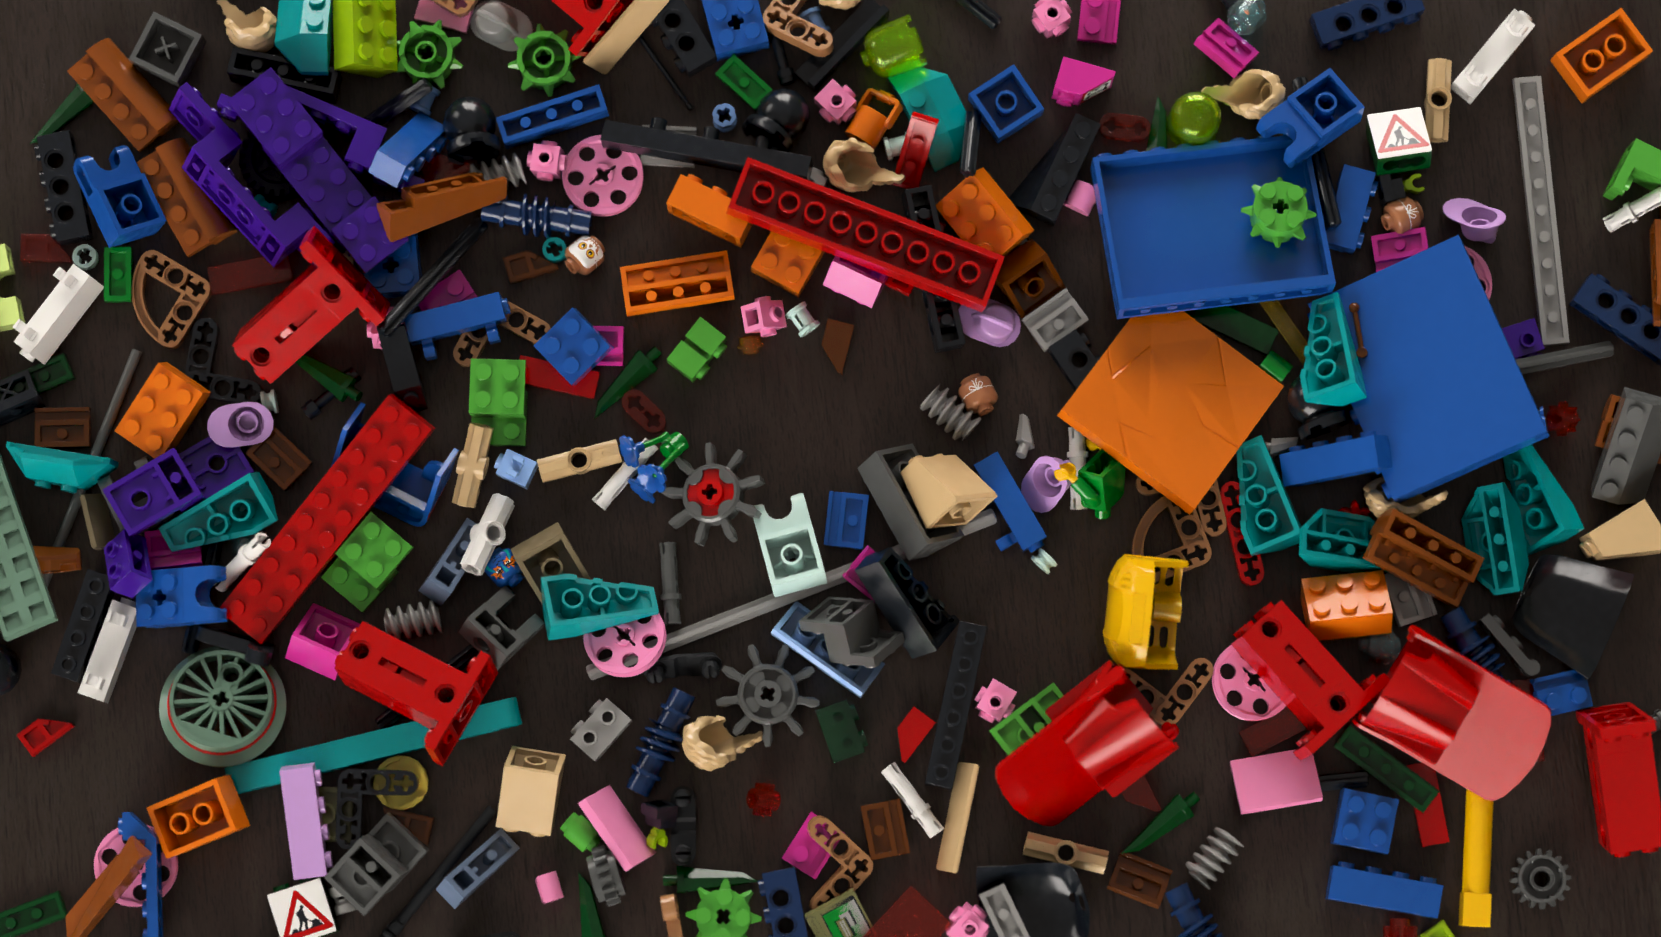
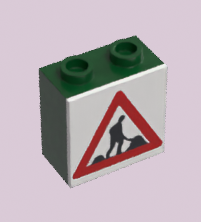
M1421 107L1367 115L1366 136L1376 175L1430 168L1432 148Z
M324 878L299 879V885L290 887L289 883L274 887V893L267 895L280 937H323L340 931Z

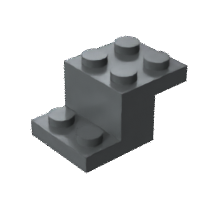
M829 596L799 620L801 631L824 634L830 662L841 663L844 666L860 665L866 668H875L905 642L903 632L880 630L874 600Z
M389 812L370 833L356 841L324 878L365 916L385 894L396 888L429 849Z

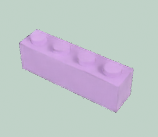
M315 762L282 766L280 769V779L293 878L298 880L326 876L329 868L333 867L331 851H326L325 841L329 840L328 824H323L322 813H326L325 798L319 797L318 786H322L321 770H316Z

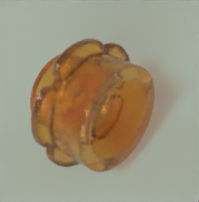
M761 336L739 337L737 349H742L743 354L759 353V348L763 347L764 344L761 343Z

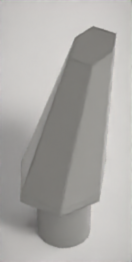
M1020 414L1015 440L1019 445L1016 456L1021 459L1026 458L1028 450L1035 448L1030 420L1025 414Z
M1298 437L1271 438V442H1265L1271 457L1273 458L1289 451V447L1296 446Z

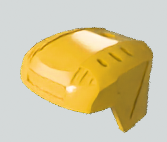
M1124 554L1115 563L1108 578L1109 585L1103 637L1109 656L1118 666L1138 669H1178L1175 655L1177 623H1180L1182 598L1180 590L1183 569L1188 568L1189 562L1187 560ZM1155 567H1160L1159 582L1154 584ZM1172 567L1174 568L1173 583L1166 585V573L1168 568ZM1150 625L1154 627L1152 646H1148ZM1161 627H1167L1168 629L1165 648L1160 646L1159 641Z

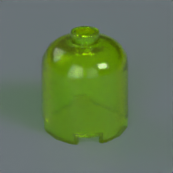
M910 14L873 28L865 35V50L860 52L865 67L871 66L874 73L879 77L888 78L928 65L927 59H921L920 53L924 49L916 27L910 28L908 22L912 21Z
M1189 92L1179 97L1171 107L1166 119L1167 133L1177 146L1181 144L1203 145L1208 141L1216 139L1222 121L1221 109L1218 103L1210 95L1202 92Z

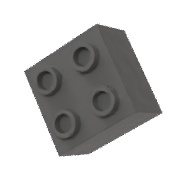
M153 11L129 60L135 67L179 88L186 83L206 44V40L201 34Z

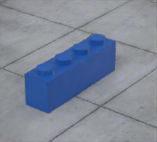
M598 84L496 117V121L506 149L608 117L609 113L600 85Z
M419 112L377 150L368 172L395 188L399 187L404 181L409 182L414 172H419L424 166L425 161L429 163L435 153H440L445 146L447 139L444 137L443 124Z
M1376 431L1361 432L1360 438L1353 439L1352 436L1337 437L1336 443L1329 444L1328 440L1313 442V447L1308 449L1305 448V445L1289 447L1288 453L1279 454L1284 487H1300L1392 468L1388 435H1377Z
M1338 861V866H1330L1325 899L1423 917L1438 918L1443 885L1436 884L1437 879L1420 876V881L1411 880L1408 873L1393 871L1392 876L1381 874L1382 869L1366 866L1365 871L1354 869L1355 864Z

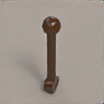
M1351 303L1349 310L1353 314L1358 342L1356 354L1359 358L1364 359L1367 357L1368 351L1364 348L1358 316L1360 306L1358 303Z

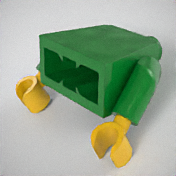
M1086 439V445L1090 451L1098 449L1100 451L1078 471V477L1076 476V467L1072 463L1059 465L1061 469L1055 470L1054 475L1059 481L1069 479L1071 482L1070 486L1081 496L1082 506L1095 510L1096 518L1107 519L1111 516V507L1124 494L1126 467L1089 439Z

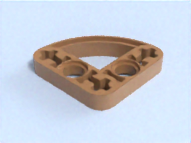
M148 250L140 257L133 274L132 301L134 310L141 325L154 340L168 349L180 347L212 295V287L206 279L158 251ZM158 257L156 261L166 267L162 277L159 276L162 271L158 268L152 267L148 269V258L154 259ZM175 269L183 272V279L178 284H173L169 281V274ZM147 275L181 294L160 329L153 322L146 306L145 283ZM190 276L193 277L190 282L194 285L200 286L204 284L203 289L206 291L204 295L198 294L195 297L196 292L186 286ZM183 306H189L192 309L191 318L185 321L180 320L178 310ZM173 319L178 324L185 326L183 331L179 327L175 331L176 341L170 340L169 343H166L165 333H171L175 328V325L171 323Z
M1165 496L1161 497L1141 518L1133 537L1132 555L1143 556L1144 541L1151 523L1159 513L1168 508L1182 546L1155 557L1168 558L1171 555H1175L1180 560H1186L1181 551L1186 550V555H1189L1195 551V546H1198L1200 549L1206 550V553L1203 555L1204 560L1200 561L1198 557L1190 559L1189 562L1192 565L1184 568L1183 573L1206 564L1211 558L1212 551L1196 509L1193 510L1192 515H1187L1177 520L1176 515H1181L1179 507H1173L1172 501ZM1186 520L1193 521L1197 526L1196 533L1190 536L1185 535L1181 529L1182 523ZM1168 569L1165 580L1173 577L1174 571ZM1160 571L1155 572L1154 584L1159 582Z

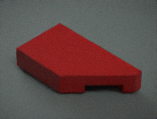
M913 706L897 728L901 760L906 763L936 723L915 706Z
M38 718L16 735L31 756L35 757L75 726L69 722Z

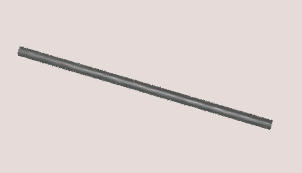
M131 350L90 455L101 457L141 358L142 352L138 350ZM77 489V493L73 494L52 547L65 546L81 506L80 495L86 494L87 490ZM53 573L43 574L47 588Z

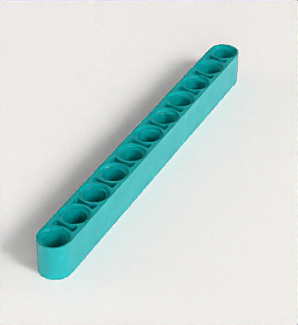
M512 697L479 705L459 740L523 724L517 698ZM415 721L226 767L224 768L225 775H231L238 794L281 784L280 769L282 766L315 762L316 770L320 769L321 774L425 749L424 740L430 729Z

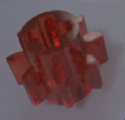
M1559 402L1558 406H1549L1550 411L1545 417L1549 426L1548 431L1557 430V436H1566L1567 432H1576L1575 427L1578 421H1581L1576 412L1577 407H1568V402Z
M755 783V788H751L748 791L746 802L748 807L753 809V815L771 817L772 811H776L779 808L781 797L779 792L774 790V784Z
M1390 919V926H1383V937H1417V926H1411V919Z

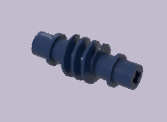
M524 194L522 202L509 200V197L506 196L504 200L483 207L481 221L499 223L500 228H504L505 224L519 226L520 229L522 225L523 234L526 236L531 228H533L535 237H539L542 229L545 238H550L552 231L565 232V236L570 237L571 233L590 235L593 212L574 209L572 204L569 205V208L556 207V200L553 207H550L549 197H545L543 204L539 205L538 195H535L532 203L529 204L527 194Z
M1462 606L1440 618L1450 634L1447 636V639H1453L1458 650L1461 651L1459 654L1504 679L1498 668L1505 665V663L1494 664L1501 656L1500 653L1489 655V652L1495 647L1494 643L1483 645L1489 638V635L1482 639L1474 628L1477 624L1476 621H1470Z
M673 687L666 703L660 704L663 710L658 720L650 719L656 726L644 727L651 737L640 736L639 738L646 747L635 746V749L641 751L642 754L637 764H632L630 767L634 771L626 785L627 788L649 797L656 780L661 781L662 779L659 774L665 763L664 761L675 762L676 760L669 751L680 752L681 750L674 741H683V736L679 732L685 719L690 720L691 718L688 713L696 697Z
M1187 882L1165 893L1173 909L1170 912L1171 916L1176 915L1181 927L1184 929L1177 937H1223L1222 933L1212 934L1218 927V924H1207L1213 917V914L1203 916L1198 906V903L1201 901L1199 898L1195 900Z

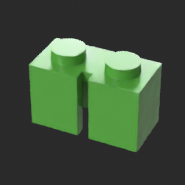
M702 317L696 321L685 335L687 337L685 341L681 340L667 358V363L691 382H694L697 378L701 380L709 371L708 363L712 358L718 359L727 348V345L724 344L727 341L726 336Z

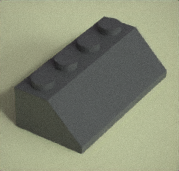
M1624 387L1591 483L1593 498L1618 505L1638 503L1645 499L1661 454V397Z
M913 443L875 451L857 468L908 561L927 557L964 536L959 526L925 528L900 473L908 465L910 459L919 456Z

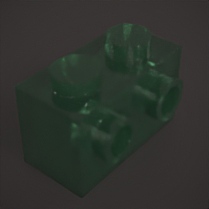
M847 700L816 710V715L834 764L865 753L864 747L868 746L864 731H858L854 721L859 720L854 704L848 705Z

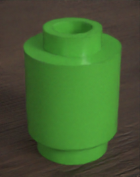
M575 812L572 813L560 827L564 832L563 836L582 852H585L587 849L592 852L591 849L595 848L602 840L598 837L599 833L592 823L582 814L578 816Z

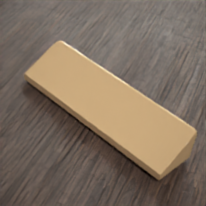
M633 0L586 55L583 62L598 72L607 74L670 0Z
M965 762L957 764L936 865L937 870L954 874L958 872L979 771L978 764Z

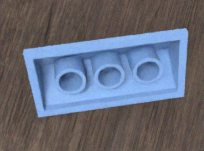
M798 601L794 602L773 628L771 635L861 699L885 663L881 662L875 668H866L860 665L844 666L841 663H831L824 634H814L813 632L801 631L799 620L807 615L810 610Z

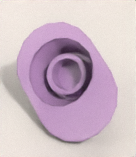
M1451 199L1443 205V213L1451 220L1460 223L1464 237L1472 241L1493 243L1496 240L1498 227L1506 220V215L1501 210L1488 207L1470 199Z
M989 299L983 312L961 305L958 309L963 333L973 339L991 346L1004 347L1013 343L1020 334L1021 323L1019 316L1015 310L1005 304Z
M258 402L227 404L218 407L211 413L207 423V430L210 438L222 447L233 448L255 445L265 441L270 436L274 420L266 406Z
M1042 456L1034 462L1021 484V493L1033 511L1040 513L1050 511L1070 487L1071 482L1069 479L1059 481L1054 475L1055 470L1061 469L1059 465L1071 463L1070 460L1063 461L1055 457Z

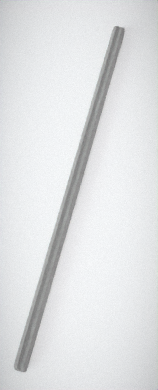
M987 509L980 512L967 525H959L964 536L996 524L997 518L992 509ZM899 544L891 547L903 560L907 559ZM853 562L825 572L827 584L774 597V594L771 593L667 634L663 653L845 583L847 580L842 575L844 572H847ZM658 638L645 642L644 647H655L658 643ZM635 655L627 656L624 660V666L629 667L637 664L638 657ZM612 656L604 658L599 661L606 662L610 660ZM593 663L586 666L591 680L608 675L599 670Z

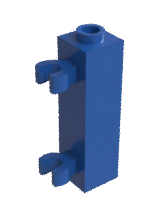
M495 292L413 313L404 322L409 342L412 346L422 344L425 359L430 361L438 359L434 345L435 340L486 328L489 343L491 345L500 343L501 338L497 325L508 322L506 314L511 312L507 298L502 299L501 294Z
M998 451L974 464L979 477L995 491L997 497L993 501L1011 530V533L996 541L1000 551H1004L1015 543L1019 544L1023 552L1029 550L1030 553H1033L1045 545L1043 540L1047 539V536Z

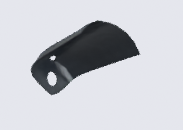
M1543 555L1537 560L1523 587L1512 617L1513 624L1528 640L1561 660L1587 679H1590L1612 634L1635 574L1560 555ZM1530 587L1532 592L1531 595L1527 597L1526 593Z
M1034 863L977 867L976 890L978 903L986 913L987 911L979 894L1004 883L1030 937H1088L1090 926L1089 905L1078 874L1071 866L1061 863ZM1069 894H1074L1075 902L1070 901ZM1079 895L1083 898L1085 911L1081 907ZM987 916L989 932L986 937H999L989 916Z

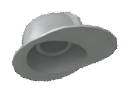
M487 0L478 4L473 11L470 21L471 29L478 38L506 51L518 50V46L514 42L515 37L526 39L529 34L533 33L532 23L527 15L497 0Z

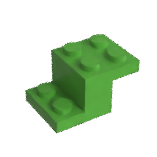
M1637 138L1625 149L1603 194V197L1611 201L1618 195L1622 196L1625 191H1628L1632 182L1651 191L1661 186V150Z
M471 358L469 414L472 417L471 422L485 424L494 428L490 446L526 447L528 392L525 389L526 360Z
M370 512L335 552L338 558L321 578L364 613L399 573L396 568L411 552L413 547Z
M1053 682L989 730V732L1009 756L1052 722L1046 714V709L1064 695Z

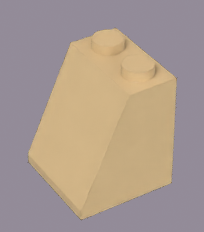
M936 454L932 457L919 455L910 459L908 465L900 472L926 529L967 525L997 497L995 491L957 455Z
M1643 499L1580 537L1581 544H1579V547L1587 559L1591 557L1593 562L1660 554L1661 524L1646 500Z
M518 746L511 747L503 770L496 827L503 828L507 832H530L531 835L536 837L551 835L555 823L566 754Z

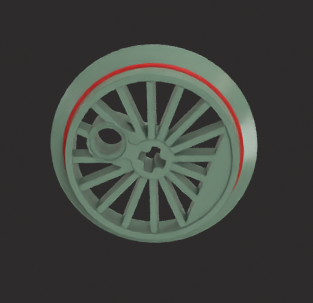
M219 646L202 649L181 661L168 676L159 701L161 725L173 747L186 758L211 767L240 765L263 753L280 733L287 708L283 683L271 664L260 666L246 662L244 660L245 653ZM218 660V677L215 682L206 663ZM224 660H232V661H234V662H228V663H225V664H224ZM241 663L249 667L244 673L240 666ZM202 666L211 687L192 671ZM255 672L261 677V679L245 686V682ZM229 674L239 675L238 679L234 682L225 681ZM186 677H189L204 691L183 685L182 682ZM264 686L268 690V694L246 695ZM178 691L197 697L196 699L176 700ZM225 696L227 703H222L221 706H218L217 702L221 703ZM268 703L266 711L244 704ZM198 707L178 717L176 716L175 708ZM240 712L261 718L262 720L256 727ZM202 715L194 724L187 722ZM232 716L248 728L251 733L242 738ZM218 719L220 724V733L214 731ZM225 719H227L236 738L226 735ZM210 720L208 727L204 728L203 726Z

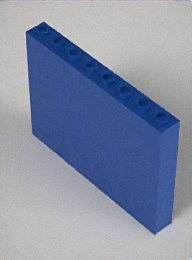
M1283 134L1282 136H1271L1269 138L1258 136L1256 139L1248 140L1239 137L1222 143L1208 141L1203 145L1196 146L1181 144L1176 148L1170 149L1155 147L1150 151L1144 152L1128 150L1118 155L1102 153L1093 157L1090 171L1116 318L1123 319L1332 294L1336 281L1311 156L1296 167L1289 168L1283 159L1286 148L1293 142L1290 137ZM1278 177H1282L1285 182L1299 185L1301 188L1305 187L1307 189L1305 197L1308 210L1316 213V217L1304 221L1302 228L1306 238L1303 241L1292 237L1290 241L1281 243L1280 248H1276L1274 243L1262 239L1263 236L1261 235L1252 237L1250 235L1253 229L1250 215L1241 212V208L1253 205L1255 196L1251 187L1254 184L1262 187L1265 183L1276 181Z
M1459 235L1332 292V294L1336 292L1340 294L1356 351L1358 349L1353 314L1349 310V305L1351 303H1358L1360 306L1358 316L1364 348L1367 349L1368 355L1364 359L1358 357V361L1363 374L1367 398L1351 403L1353 409L1349 412L1355 425L1360 424L1363 432L1376 431L1377 435H1388L1392 468L1375 471L1377 475L1380 473L1383 475L1385 483L1381 484L1387 499L1393 498L1395 502H1404L1550 436ZM1311 302V303H1308V306H1309L1310 310H1311L1312 302Z

